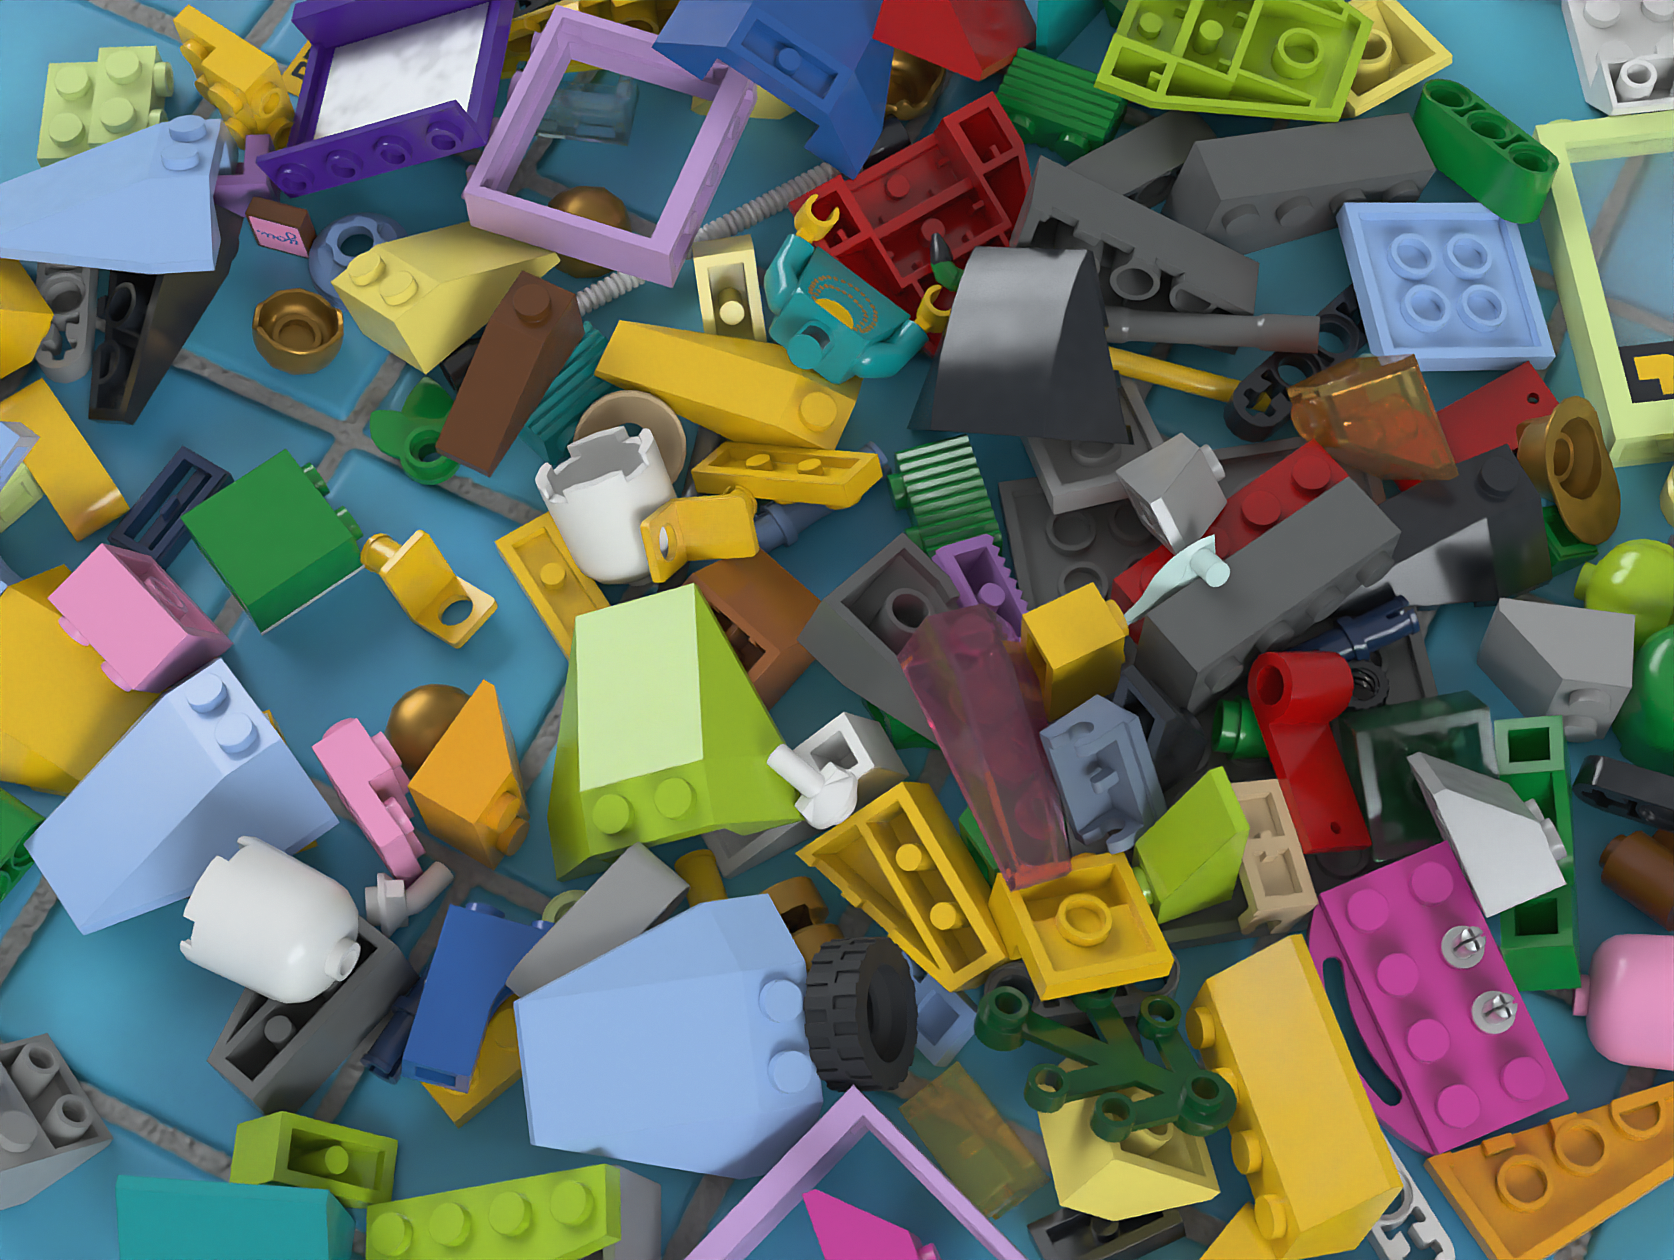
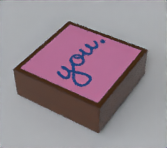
M253 197L245 215L258 246L309 259V252L317 234L308 211L269 199Z

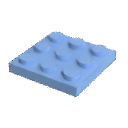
M1481 203L1343 204L1336 215V220L1370 352L1382 359L1393 372L1513 370L1527 361L1532 364L1535 370H1545L1556 357L1517 223L1500 218Z

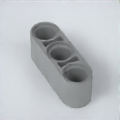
M640 841L636 842L612 864L522 958L507 978L506 986L522 998L665 922L683 901L691 888L690 885Z

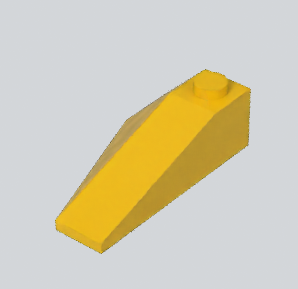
M619 320L594 372V376L624 390L650 393L663 400L674 410L675 414L734 442L828 450L836 449L857 401L863 378L855 375L840 385L833 384L813 369H801L795 366L789 359L787 349L780 344Z

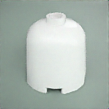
M619 426L596 432L567 446L571 458L558 465L554 470L548 462L544 463L540 467L535 481L576 565L584 575L602 584L642 586L652 582L640 525L642 521L671 498H677L650 429H642L638 437H629L625 427ZM662 527L659 544L662 556L666 559L668 536L666 530Z
M242 836L237 840L240 850L229 861L217 855L197 882L183 915L195 922L191 940L181 941L180 950L187 960L272 1000L284 1003L310 1001L329 988L335 980L343 981L356 965L360 954V945L356 943L358 935V909L348 890L337 881L256 837Z

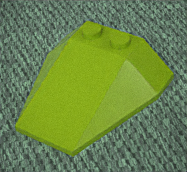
M1128 0L1094 87L1149 108L1334 123L1338 122L1342 115L1374 21L1344 0Z
M695 583L575 617L547 813L557 881L565 882L607 871L620 855L639 841L646 848L723 828L745 836L805 820L804 816L794 806L800 798V792L767 765V760L772 752L779 745L785 744L787 746L701 589Z

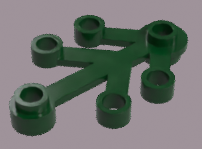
M1117 986L1098 990L1102 994L1085 992L1071 995L1074 1005L1087 1014L1101 1041L1032 1012L1026 996L1021 991L1012 987H998L984 995L979 1002L973 1029L978 1040L988 1048L1003 1052L1013 1051L1021 1047L1028 1040L1088 1066L1065 1072L1059 1066L1050 1063L1034 1066L1028 1074L1023 1095L1026 1103L1038 1112L1054 1113L1059 1111L1065 1103L1100 1095L1095 1102L1090 1117V1127L1096 1136L1108 1142H1121L1127 1139L1131 1132L1171 1122L1186 1134L1205 1137L1224 1128L1233 1118L1237 1106V1099L1233 1088L1217 1073L1199 1068L1177 1029L1182 1016L1181 1008L1168 996L1154 994L1146 997L1141 1003L1135 1021L1138 1032L1144 1038L1154 1042L1167 1069L1148 1062L1143 1057L1113 1003ZM1150 1015L1160 1016L1167 1022L1157 1021ZM1045 1084L1051 1086L1056 1092L1044 1091L1038 1085ZM1136 1087L1155 1096L1133 1102L1126 1095L1114 1091ZM1104 1113L1115 1114L1123 1121H1113L1107 1118Z

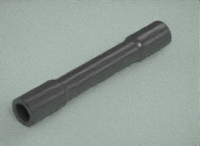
M1105 306L1109 328L1105 331L1107 343L1121 344L1128 341L1218 345L1255 347L1262 351L1318 354L1320 316L1286 314L1243 316L1131 310L1124 306Z

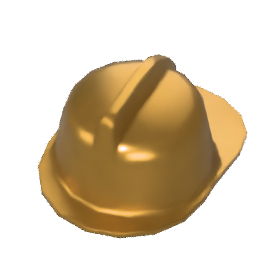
M1574 395L1564 398L1554 408L1551 415L1526 419L1517 425V460L1540 494V497L1556 503L1567 529L1580 542L1596 545L1607 541L1616 530L1621 510V494L1617 476L1603 440L1597 412L1587 399Z

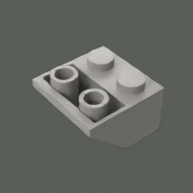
M48 1033L0 1045V1210H4L27 1202L108 1147L113 1140V1136Z

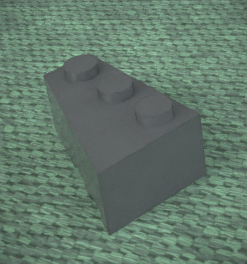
M358 915V935L356 943L360 945V954L353 970L343 981L335 980L329 988L310 1001L299 1003H284L272 1000L245 987L207 1059V1062L263 1116L280 1111L295 1114L390 1012L391 1006L398 996L405 995L420 978L398 946L360 915Z

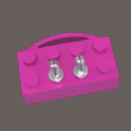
M1447 840L1319 894L1317 897L1319 904L1309 914L1305 943L1324 990L1323 962L1327 958L1337 959L1343 972L1346 998L1357 1032L1370 1056L1383 1074L1396 1087L1401 1098L1396 1106L1385 1104L1358 1071L1378 1123L1392 1136L1414 1151L1429 1158L1569 1099Z

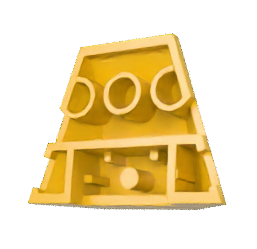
M63 564L8 586L0 596V781L27 785L33 791L67 797L161 693L171 686L159 693L133 689L127 692L121 689L101 669V664L105 659L91 644L88 646L81 645L63 630L58 622V619L63 614L48 599L72 574L67 566Z

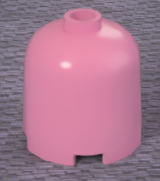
M1646 934L1615 935L1602 942L1593 953L1588 975L1581 974L1582 988L1573 989L1572 1015L1586 1016L1588 1037L1595 1049L1608 1060L1624 1065L1674 1071V936Z

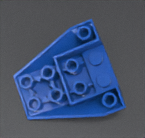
M680 0L651 47L701 81L718 58L816 123V126L803 148L852 180L860 172L882 133L894 47L872 38L883 0Z

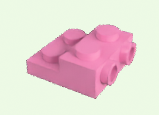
M357 718L341 720L325 732L321 741L311 747L346 809L395 880H404L407 890L423 874L416 859L426 853L414 834V827L409 820L415 816L405 797V794L410 792L407 786L410 780L401 768V760L381 731L370 737Z

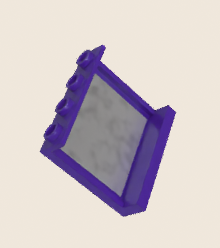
M306 0L296 3L291 22L312 45L293 119L294 124L291 127L287 148L259 155L255 163L289 199L487 145L516 0Z

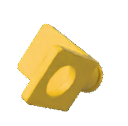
M737 485L735 490L732 489V486L727 487L720 495L671 498L642 521L640 529L652 581L654 583L665 582L688 561L745 558L756 555L759 552V543L753 518L757 512V502L750 490ZM662 527H664L668 536L666 559L662 556L659 544Z
M417 530L404 545L394 541L385 533H378L370 537L362 548L360 561L365 565L364 568L380 575L411 622L453 648H461L498 608V604L493 597L455 575L430 535L423 530ZM460 600L472 602V612L463 622L456 625L442 623V615L452 603Z

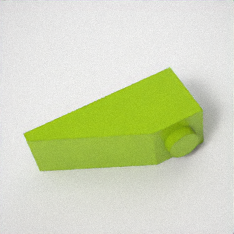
M1223 766L1209 770L1135 842L1131 869L1158 925L1232 899L1250 826Z

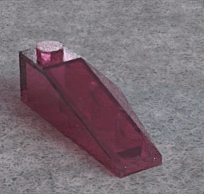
M983 603L926 616L898 654L897 659L1010 892L1067 876L1072 871L1059 790L1039 734L1048 727L1040 680L1012 625Z

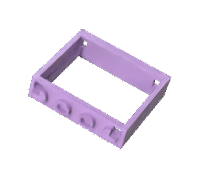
M556 5L542 33L535 31L533 35L530 59L524 71H516L511 79L507 94L508 103L501 117H494L492 119L488 144L484 146V151L478 164H471L466 170L468 182L461 194V198L466 201L470 225L673 288L757 102V84L718 58L701 81L651 48L659 35ZM571 59L713 102L651 238L506 194Z
M853 1085L684 1260H744L803 1199L802 1194L811 1191L869 1130L997 1260L1029 1259L864 1093Z

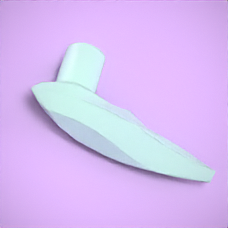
M1214 535L1200 539L1186 547L1162 567L1153 577L1142 597L1124 614L1127 625L1144 618L1150 610L1199 577L1212 587L1221 586L1227 581L1230 575V568L1215 554Z

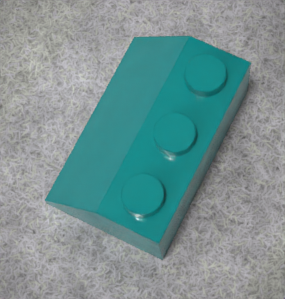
M117 1175L115 1198L120 1260H351L356 1221L329 1190Z

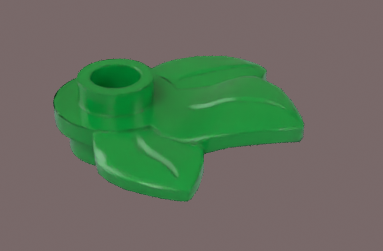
M428 376L422 377L408 395L401 412L394 410L371 412L370 434L374 444L382 453L399 459L404 472L413 481L424 485L439 484L450 479L461 465L443 455L435 461L422 462L427 455L437 453L435 445L454 403L449 394L432 378Z

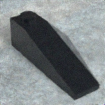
M214 203L221 237L214 271L145 274L109 270L108 296L104 295L97 300L96 317L106 320L104 342L97 347L93 354L89 420L97 423L134 425L229 274L231 263L239 249V235L244 217Z
M1508 444L1454 464L1378 504L1377 506L1402 531L1392 555L1395 563L1380 581L1368 588L1361 585L1347 596L1341 605L1326 618L1342 617L1344 615L1360 616L1393 600L1395 596L1400 594L1409 601L1408 607L1416 606L1417 612L1438 610L1441 604L1473 602L1474 607L1497 606L1500 598L1514 599L1549 584L1553 576L1541 497Z

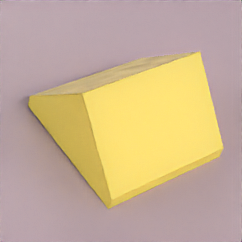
M1351 0L1347 2L1374 21L1340 119L1355 118L1452 64L1453 55L1397 0Z

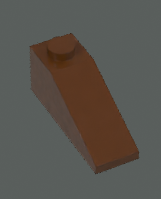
M521 271L488 321L435 445L438 454L489 478L492 476L585 334L576 294L528 272Z

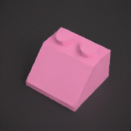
M101 543L48 597L50 602L63 614L58 619L63 630L81 645L88 646L91 644L105 659L101 664L103 672L112 682L127 692L133 689L159 693L215 657L225 653L233 645L232 641L151 556Z

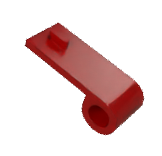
M1527 361L1428 417L1425 416L1421 409L1417 408L1406 410L1405 407L1400 406L1391 409L1376 420L1373 425L1375 433L1370 439L1374 453L1399 490L1403 492L1454 464L1504 444H1508L1513 454L1517 453V425L1526 419L1551 415L1559 402L1532 364ZM1529 398H1535L1538 402H1528Z
M1266 652L1259 655L1251 666L1248 675V693L1303 853L1365 850L1373 844L1329 722L1339 716L1349 705L1354 688L1351 669L1345 658L1337 652Z

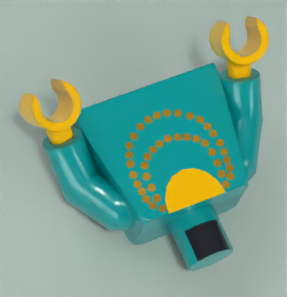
M818 194L811 195L795 215L794 226L797 230L796 235L789 234L764 276V289L768 307L775 314L768 332L772 339L787 349L789 359L795 366L801 369H813L833 384L840 385L855 375L860 378H889L894 376L929 341L928 332H943L951 309L941 311L932 305L938 297L942 286L933 285L928 288L918 307L917 319L914 322L909 320L911 315L818 246L814 249L811 245L812 242L824 238L838 221L840 212L839 208L836 207L826 221L818 220L811 212V205L817 199Z

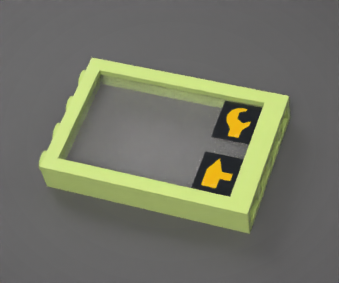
M1674 109L1634 115H1609L1605 118L1580 121L1559 119L1544 125H1536L1532 137L1549 149L1559 161V167L1539 219L1584 397L1597 412L1603 440L1613 468L1674 461Z

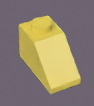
M751 234L693 242L692 252L704 333L767 342Z

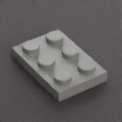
M1120 375L1122 387L1117 389L1125 425H1131L1135 445L1020 437L1054 515L1128 498L1115 470L1163 443L1132 378Z

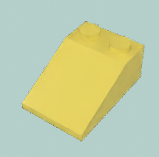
M470 221L377 244L368 252L355 257L349 263L347 269L332 280L331 284L363 335L422 373L427 374L488 323L490 317L522 270L541 278L556 266L560 259L554 251L470 225Z

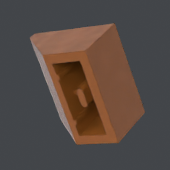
M759 547V552L753 557L721 559L693 572L681 586L691 583L699 586L769 712L816 659L796 639L821 603V600Z

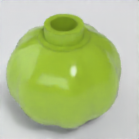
M1629 540L1615 546L1597 565L1586 562L1581 569L1574 590V598L1584 601L1585 609L1635 615L1633 656L1649 636L1674 624V548L1657 540Z

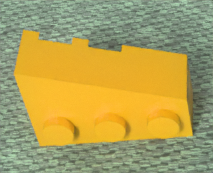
M900 782L795 853L808 866L816 867L842 891L841 895L855 908H861L889 933L887 937L891 938L895 944L897 943L909 957L949 993L976 989L987 981L989 974L998 966L1022 959H1010L987 906L992 890L929 783Z

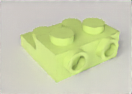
M157 47L99 48L97 62L49 63L37 151V161L41 168L155 124L168 122L166 112L164 111L165 97H172L174 77L171 64L162 61Z

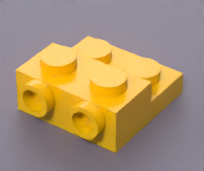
M188 4L173 19V22L182 42L180 51L191 64L197 78L194 85L198 92L210 104L219 109L223 122L240 149L245 151L246 135L270 134L276 151L287 148L291 127L294 124L295 111L276 60Z
M1124 852L1098 855L1082 853L1065 861L1038 866L1022 864L1006 872L997 873L987 906L1010 959H1023L1041 1001L1169 975L1174 963V957Z

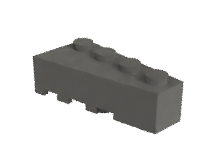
M1409 112L1195 141L1160 214L1245 255L1338 228L1336 215L1344 203H1416L1436 168Z
M1040 155L1008 247L1093 251L1105 306H1124L1131 310L1254 315L1259 262ZM1198 345L1235 355L1238 349L1237 346Z
M1348 476L1224 560L1230 568L1229 578L1224 584L1212 587L1199 577L1146 613L1134 666L1161 688L1178 708H1186L1195 717H1198L1248 677L1251 666L1259 655L1266 652H1279L1315 622H1320L1332 614L1341 605L1343 600L1361 585L1368 588L1380 581L1395 563L1392 555L1402 531Z

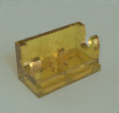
M958 1061L898 1108L956 1187L988 1219L992 1217L996 1221L1051 1180L970 1072Z

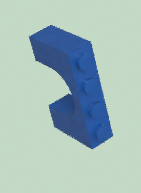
M471 902L467 903L465 908L450 904L403 1054L401 1076L468 1094L490 1020L499 1006L514 994L505 984L507 978L522 958L556 923L535 920L529 926L504 919L505 914L490 905Z

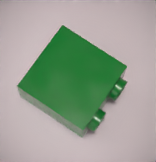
M286 448L180 516L197 549L262 636L365 567L360 561L361 552L356 541L364 537L360 527L343 505L334 511L324 497L330 491L315 467L310 462L300 467Z

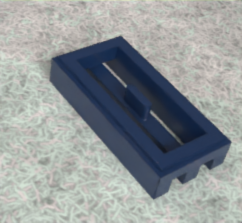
M182 445L107 537L109 544L151 556L166 571L191 540V536L180 516L233 483L234 479L231 473ZM191 468L196 469L177 495H172L159 511L160 516L139 542H136L134 538Z

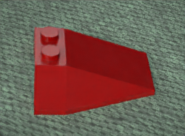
M991 91L942 118L934 133L862 171L854 180L848 179L844 181L840 174L790 201L787 206L795 218L796 213L811 195L818 194L817 199L811 205V212L820 221H826L832 211L838 207L840 212L838 221L823 239L813 241L811 245L814 249L818 246L911 315L909 320L914 322L917 319L918 307L928 288L933 285H941L936 281L930 265L931 235L934 233L941 235L950 247L954 265L962 270L965 269L975 246L1008 247L1032 177L1024 143L996 95ZM942 286L938 297L932 305L941 311L951 309L956 292L949 291ZM943 332L927 333L929 341L921 349L932 359Z

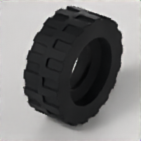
M889 937L831 939L829 942H824L820 946L821 950L819 953H815L811 961L812 967L807 974L806 997H804L805 1035L808 1038L810 1047L808 1051L811 1061L815 1063L817 1068L816 1073L821 1080L827 1083L826 1087L832 1091L847 1092L853 1085L861 1092L895 1090L899 1087V1083L904 1082L908 1076L907 1072L913 1064L914 1048L918 1037L916 989L914 980L911 978L908 961L904 959L897 943L893 944L892 939Z

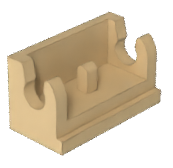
M1278 779L1230 783L1250 826L1239 869V877L1249 906L1238 918L1241 932L1243 935L1249 934L1258 925L1267 922L1270 934L1287 932L1319 903Z

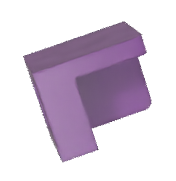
M270 134L246 135L244 162L237 163L235 175L217 176L213 195L215 204L246 218L245 212L253 197L280 202L281 189L255 163L257 156L276 151Z

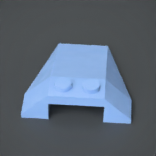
M184 115L176 117L170 122L155 124L1 183L0 258L145 274L214 271L221 237L213 195L218 175H235L239 157L237 143L222 119L204 120L197 115Z
M215 657L161 693L25 841L24 846L84 936L191 896L197 882L217 855L229 861L240 850L237 840L242 836L256 837L292 856L340 822L283 739L221 658Z
M769 894L699 903L513 1002L531 1145L734 1179H746L766 1175L817 1123L823 1105L821 1079L816 1073L815 1063L811 1061L808 1051L810 1049L808 1038L805 1035L804 997H806L807 989L806 962Z

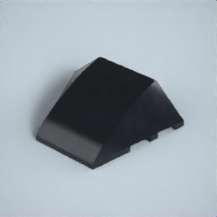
M975 246L964 269L949 317L907 429L1135 445L1131 425H1125L1117 389L1122 387L1119 370H1113L1105 334V331L1109 328L1093 251Z

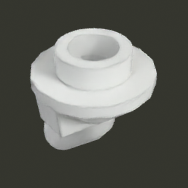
M785 744L779 745L769 756L767 765L802 793L794 806L806 818L809 825L818 830L825 829L831 825L842 823L851 815L857 803L858 786L857 778L851 771L829 762L820 772H817Z
M436 861L407 890L404 880H393L385 872L377 873V886L365 887L367 922L372 926H381L382 934L390 938L397 928L409 926L408 916L418 914L425 909L453 881L452 873L446 866Z

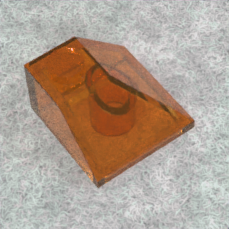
M1415 354L1348 358L1286 388L1293 405L1291 408V418L1296 430L1306 439V442L1315 438L1332 458L1383 480H1450L1459 475Z

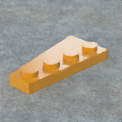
M1674 1081L1614 1099L1607 1105L1577 1114L1573 1112L1549 1120L1547 1124L1515 1134L1509 1132L1482 1141L1480 1145L1454 1153L1449 1151L1429 1157L1423 1166L1489 1260H1545L1674 1177Z

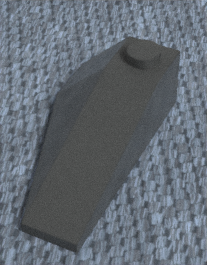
M902 532L821 601L796 640L842 685L1011 792L1047 758L1039 734L1043 729L1015 683L1004 680L987 654L988 649L992 645L982 629L977 628L973 630L960 610L956 601L961 595L951 578Z

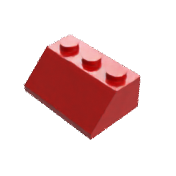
M883 0L872 38L980 82L1012 63L1019 47L1031 51L1036 48L1037 26L1025 0Z

